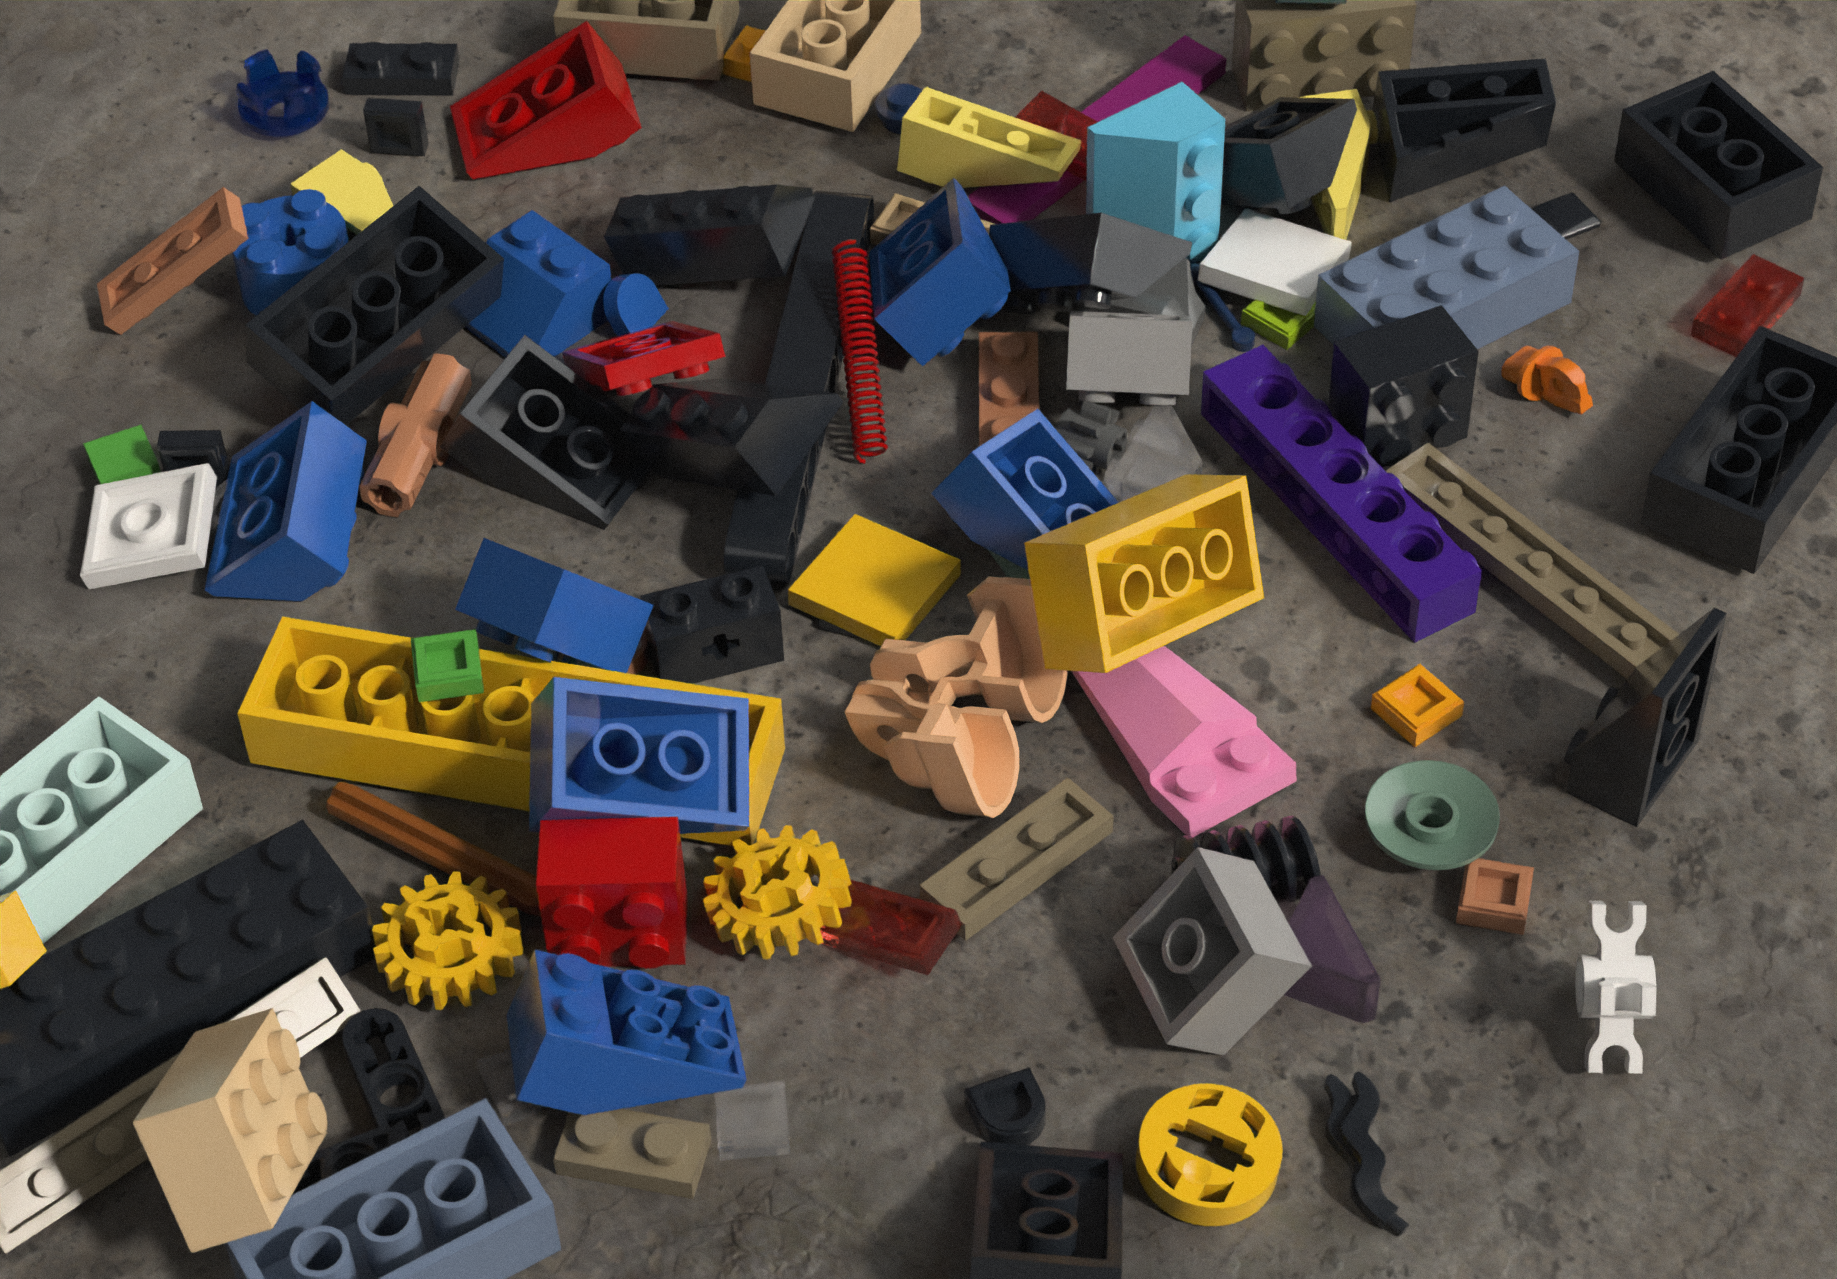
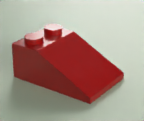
M587 20L450 106L466 172L472 179L593 158L613 146L622 144L632 134L642 129L622 63Z

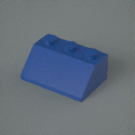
M311 401L233 455L204 590L216 597L304 601L322 588L335 585L343 577L349 564L347 553L351 530L357 518L355 507L359 485L364 476L362 466L367 440Z

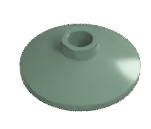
M1420 760L1396 766L1376 780L1366 798L1365 822L1374 842L1393 859L1419 869L1448 870L1462 867L1477 860L1491 847L1499 828V806L1490 788L1472 772L1447 762Z

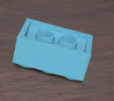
M1180 82L1087 127L1086 214L1104 213L1192 242L1190 255L1186 259L1190 261V265L1204 260L1219 241L1225 118L1186 84Z

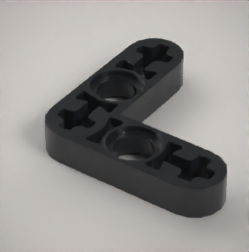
M381 1008L363 1010L347 1022L342 1034L348 1064L376 1129L316 1151L292 1195L314 1185L313 1182L321 1179L324 1180L347 1166L353 1165L409 1137L408 1130L419 1126L421 1131L445 1119V1115L404 1023L397 1014L390 1010ZM379 1037L380 1041L386 1045L389 1062L378 1066L372 1047L366 1043L370 1038ZM410 1085L418 1091L414 1100L402 1107H388L380 1102L383 1093L392 1086Z

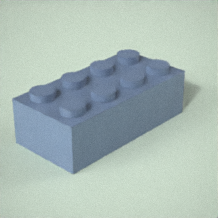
M1502 186L1319 274L1314 327L1334 345V342L1442 305L1473 345L1479 349L1570 304L1579 250L1506 186Z
M486 1098L292 1195L273 1229L225 1243L236 1279H507L561 1250L553 1203Z

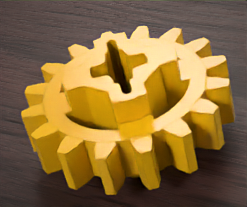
M785 825L780 836L777 838H770L764 828L759 829L756 835L757 842L750 846L739 839L732 842L736 853L732 859L716 856L713 862L718 875L704 877L703 881L707 897L703 899L710 924H714L718 939L722 943L733 939L736 951L741 955L748 952L754 945L759 946L763 959H770L775 948L779 946H785L786 951L791 957L798 955L799 941L807 938L816 945L823 943L820 928L823 925L839 928L842 920L838 908L851 906L852 900L848 886L851 885V880L845 859H840L837 846L833 841L821 845L818 833L813 829L805 833L801 839L795 838L792 825ZM814 874L819 878L818 887L812 884L811 878ZM738 896L741 897L743 906L740 909L736 906Z
M453 871L449 877L448 884L438 885L437 880L432 874L424 877V890L416 892L406 885L399 889L402 899L400 906L391 903H384L382 905L381 911L384 923L373 925L372 928L376 946L373 948L378 972L385 973L388 989L391 992L405 987L409 1004L415 1006L425 995L433 996L435 1009L443 1010L448 997L458 996L461 1004L464 1007L472 1005V991L480 988L484 993L492 996L497 993L495 975L502 977H512L514 975L515 968L512 957L523 954L519 913L517 907H509L507 892L503 888L489 894L485 877L479 876L470 886L462 884L460 872ZM482 921L492 930L491 937L485 935ZM405 943L411 945L413 959L404 952Z

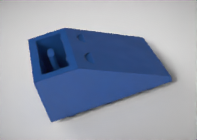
M534 950L506 1015L516 1099L519 1101L588 1115L741 1089L747 1080L730 999L728 996L720 995L713 989L705 986L694 985L687 987L655 979L651 975L639 970L621 971L593 964L574 954L556 955Z

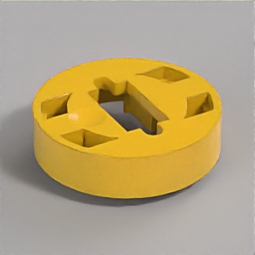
M1202 1083L1187 1085L1161 1097L1147 1112L1141 1125L1136 1150L1137 1173L1148 1196L1169 1215L1184 1222L1201 1226L1234 1224L1256 1213L1272 1195L1282 1161V1140L1277 1125L1270 1114L1261 1104L1247 1094L1218 1084ZM1248 1125L1258 1133L1256 1138ZM1176 1129V1131L1179 1130L1181 1132L1185 1130L1210 1142L1216 1136L1224 1140L1222 1147L1242 1155V1158L1250 1161L1253 1166L1244 1167L1237 1164L1234 1172L1175 1147L1178 1137L1171 1135L1168 1130ZM1162 1170L1174 1190L1159 1177Z

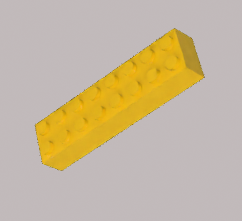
M283 616L237 713L249 760L252 764L529 811L531 703L553 677L749 698V827L745 831L680 834L682 838L733 846L732 842L737 839L749 846L754 844L757 830H759L785 751L781 698L556 661L548 662L538 658L479 649L484 693L418 702L411 637Z

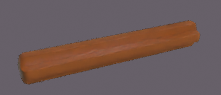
M343 781L333 787L331 796L326 801V809L329 814L450 875L453 871H459L462 881L469 885L479 876H483L487 879L489 894L503 888L507 892L509 905L517 907V909L529 915L541 917L536 890L537 876L353 784Z

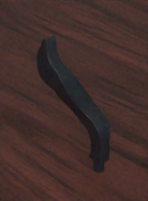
M1356 1072L1351 1082L1355 1095H1351L1348 1088L1337 1076L1330 1074L1327 1076L1324 1084V1089L1329 1096L1332 1108L1325 1132L1332 1148L1350 1167V1197L1360 1211L1383 1230L1387 1225L1401 1236L1409 1227V1224L1396 1214L1399 1207L1387 1199L1382 1192L1380 1179L1386 1164V1158L1382 1149L1368 1133L1380 1105L1379 1092L1373 1082L1361 1072Z

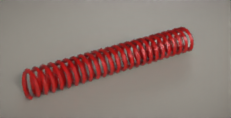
M849 239L840 242L833 248L832 256L834 258L832 261L835 265L833 270L836 281V296L838 298L837 305L839 306V322L841 323L840 331L842 332L840 336L843 340L841 345L844 348L842 354L844 356V371L846 373V389L848 390V406L850 407L848 412L851 416L849 421L852 424L850 429L853 433L851 436L853 441L852 447L855 450L853 456L857 461L865 464L866 460L861 458L859 454L877 456L887 451L888 445L885 444L887 437L884 435L887 430L883 427L885 419L882 417L885 413L881 408L884 404L880 401L883 395L879 392L882 387L878 384L881 380L878 376L880 369L876 367L879 361L876 359L878 352L875 350L877 343L874 342L876 335L873 334L875 331V326L872 325L874 318L871 317L874 312L870 308L872 301L869 300L872 295L868 292L871 288L868 284L870 278L867 276L869 270L865 267L868 264V261L865 259L867 253L863 249L856 247L847 248L837 253L838 249L843 246L856 244L857 240ZM848 253H861V256L840 257ZM860 261L862 262V264H851L847 266L842 265L844 263H857ZM863 270L862 273H860V272H853V273H849V274H843V272H845V271L851 272V271ZM864 278L863 281H860V280H859V281L844 282V281L847 280V279H848V280H856V279ZM862 286L865 287L864 289H853L849 291L844 290L846 288H858ZM863 294L866 295V297H855L851 299L846 298L848 296H860ZM862 303H866V304H867V305H865V306L860 305V306L847 307V305H850V304H853V305H854V304H862ZM864 311H867V312H868L867 314H856V315H852V316H851V315H847V314H849V313H851V312H852V313H860V312H864ZM866 319L868 320V322H858L854 324L849 323L851 321H862ZM869 328L868 331L850 332L852 329ZM870 336L869 339H859V340H855V341H854V340H850V339H852V338H854V337H855V338H861V337ZM871 345V347H869V348H868V347L858 348V349H853V348H852V347H854V346ZM872 353L871 356L852 357L856 354ZM869 361L873 362L872 364H864L859 366L853 365L855 363H865ZM874 370L872 373L855 374L857 371ZM871 378L875 379L874 381H865V382H861V383L855 382V381H857V380H864V379H871ZM876 387L874 390L857 391L859 388ZM862 396H877L876 398H868L863 400L857 399ZM878 404L876 407L859 408L861 405ZM864 413H879L872 416H859ZM879 421L877 424L861 425L863 422ZM867 430H880L877 433H861ZM875 438H880V439H881V440H879V441L862 442V441H864V440H866V439H875ZM871 447H882V449L875 451L864 450Z

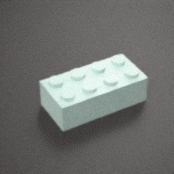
M97 697L0 776V896L15 890L17 891L43 944L203 809L189 758L101 697Z

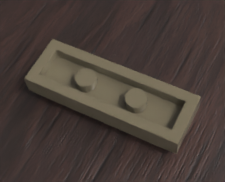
M1067 777L919 885L920 901L966 941L1113 832L1114 815Z

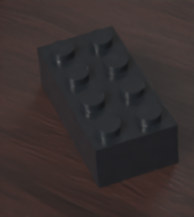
M418 186L245 324L246 362L297 408L301 409L313 401L340 422L347 425L501 297L504 258L422 187Z
M1759 326L1650 472L1641 525L1755 574L1837 457V357Z

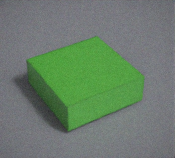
M142 425L83 443L87 459L99 485L161 473L159 463Z
M476 629L411 638L418 702L484 693Z

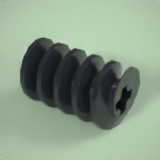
M1293 815L1281 818L1277 829L1271 822L1265 820L1255 823L1251 834L1245 827L1239 825L1229 828L1226 839L1216 830L1203 833L1200 845L1190 835L1177 838L1174 845L1171 875L1199 847L1254 861L1270 891L1272 886H1278L1287 903L1296 901L1297 882L1304 881L1312 898L1318 897L1321 890V872L1315 847L1304 825Z

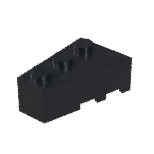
M1546 58L1378 71L1372 111L1377 121V145L1389 202L1547 146L1556 98Z

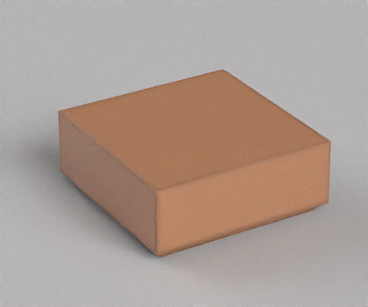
M1480 858L1465 865L1456 924L1524 935L1534 867Z

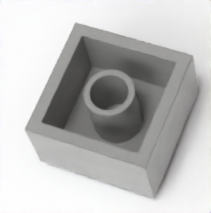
M1072 311L1069 319L1066 390H1079V401L1111 403L1115 402L1116 392L1139 393L1140 404L1176 405V395H1189L1193 324L1191 316Z
M1199 847L1191 853L1112 937L1166 1044L1219 1055H1225L1312 967L1255 862Z

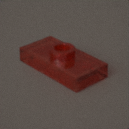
M851 880V885L848 886L852 900L851 906L838 908L842 920L839 928L825 925L820 928L823 943L821 944L928 976L962 924L955 909Z

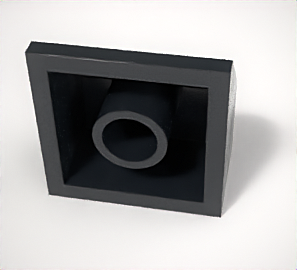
M1280 97L1225 126L1221 205L1241 206L1243 211L1245 208L1254 211L1262 208H1277L1280 214L1293 213L1308 207L1312 203L1310 197L1332 185L1357 112L1355 100L1343 98Z

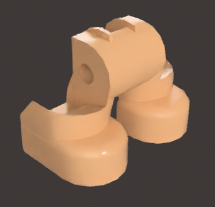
M988 576L967 594L977 620L969 635L945 636L930 642L885 639L870 663L873 679L858 683L844 713L858 740L871 752L889 760L894 773L900 780L916 788L932 789L934 796L945 810L962 815L994 818L1002 814L1010 804L1017 786L1019 746L1011 720L1037 723L1050 720L1059 709L1062 701L1067 671L1045 669L1030 579ZM983 695L989 708L974 706L957 708L952 705L958 697Z

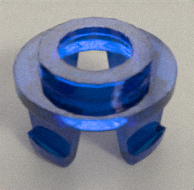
M268 49L259 51L244 60L247 85L243 82L236 85V93L239 97V116L247 128L265 136H292L313 128L326 116L330 105L328 91L321 82L318 73L322 71L321 66L310 53L301 50L297 54V72H279L274 58ZM284 103L283 117L267 114L268 110L273 106Z

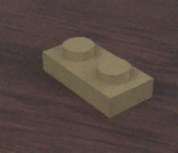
M626 1109L588 1115L569 1112L553 1158L555 1172L557 1175L694 1199L712 1140L710 1124Z

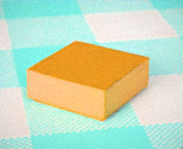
M1418 664L1372 694L1371 710L1414 747H1417L1461 718L1464 708V701L1421 664Z

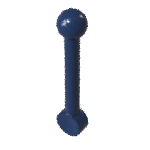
M1192 263L1190 268L1193 284L1199 287L1232 333V347L1239 352L1251 350L1255 345L1254 331L1248 327H1241L1211 285L1198 281L1200 263Z

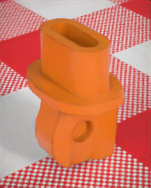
M1548 345L1541 349L1524 346L1509 357L1502 366V378L1517 384L1518 393L1531 401L1545 399L1555 406L1581 415L1593 406L1592 397L1588 394L1584 372L1576 363L1564 358L1561 350L1555 346Z

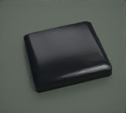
M1573 192L1531 208L1566 240L1598 228L1601 223L1599 218Z

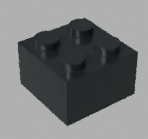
M1442 305L1334 342L1328 408L1332 416L1350 435L1357 436L1364 443L1369 455L1382 468L1395 465L1427 443L1436 449L1448 447L1468 436L1479 351Z

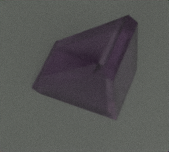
M1320 875L1311 878L1289 921V925L1312 967L1284 995L1362 1024L1376 1020L1381 979L1325 876Z

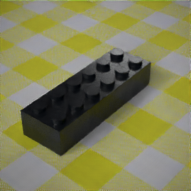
M303 819L41 956L10 986L0 989V1143L9 1157L59 1131L181 1051L196 1031L222 1024L319 959L327 957L339 978L375 959L373 948L376 946L368 905Z

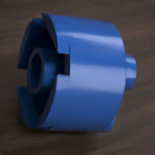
M305 189L297 192L294 196H282L262 203H247L241 206L248 239L239 245L232 253L245 306L251 313L257 316L260 313L259 311L262 312L349 242L343 216L334 206L326 202L323 193L318 190Z

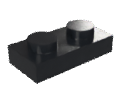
M432 42L350 43L342 76L345 95L453 96L460 62L457 44H435Z

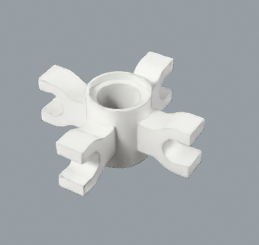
M1588 901V920L1597 937V955L1580 954L1577 959L1575 977L1576 1007L1579 1018H1596L1595 1031L1585 1048L1584 1067L1588 1073H1602L1603 1052L1610 1046L1619 1045L1624 1047L1626 1052L1624 1059L1625 1070L1628 1073L1642 1074L1643 1055L1633 1035L1634 1019H1652L1653 1016H1656L1654 960L1652 956L1635 955V944L1646 925L1647 905L1642 901H1628V921L1618 929L1606 926V904L1603 901Z

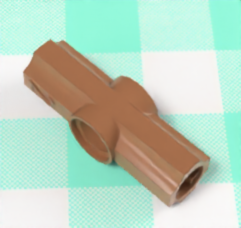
M434 353L430 360L423 361L401 404L390 403L384 410L378 434L379 448L359 485L362 501L375 508L378 514L399 517L400 513L404 510H411L432 465L442 466L449 457V454L441 449L440 446L453 426L454 420L472 385L470 370L460 365L454 356Z

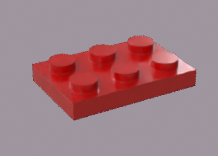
M675 321L562 352L564 363L568 368L592 386H601L603 391L615 389L617 396L635 394L653 387L651 378L673 373L674 379H685L704 374L710 370L709 361L726 357L720 333Z

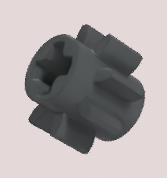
M1085 400L1081 411L1068 408L1063 413L1056 426V430L1097 477L1100 468L1107 471H1112L1116 468L1126 448L1128 431L1126 428L1115 425L1120 414L1119 411Z

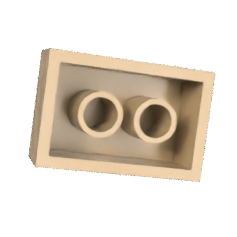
M788 0L750 52L753 104L854 132L920 36V0Z
M273 1008L196 1031L133 1121L191 1253L273 1229L327 1134V1115L324 1105L315 1092L309 1093L299 1069L300 1053L296 1040L288 1029L281 1028Z

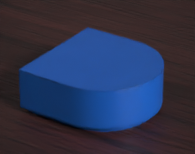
M635 273L616 276L608 283L604 292V312L617 336L652 327L669 309L655 284L643 274Z

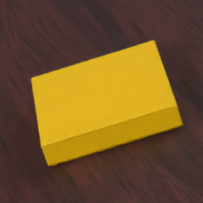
M854 514L788 589V603L794 608L825 620L879 646H882L885 639L905 641L961 575V560Z

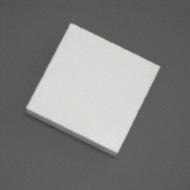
M1245 208L1200 263L1198 281L1306 316L1314 302H1316L1318 275L1348 261L1352 242Z
M209 463L94 486L80 577L89 590L205 567L217 476Z

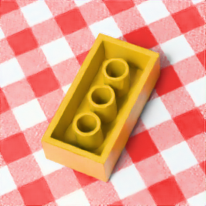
M1186 474L1024 542L1045 669L1107 673L1264 599L1246 475Z

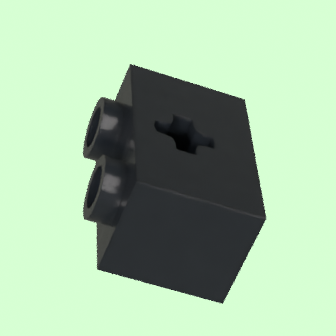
M763 565L640 596V600L654 605L644 631L648 640L649 656L656 676L659 679L695 684L784 661L781 610Z

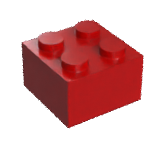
M678 816L540 820L536 890L547 953L556 955L574 954L586 959L590 963L605 967L637 966L653 969L663 965H686L688 896Z

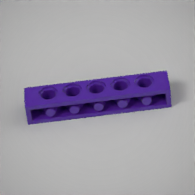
M1260 345L1203 371L1201 415L1414 643L1476 613L1482 570L1474 556L1467 550H1461L1442 530L1436 517L1431 512L1424 511L1405 492L1400 480L1394 474L1387 473L1369 455L1364 443L1357 436L1350 435L1332 416L1325 402L1318 398L1315 399L1297 380L1295 373L1289 365L1283 362L1280 363L1264 345Z

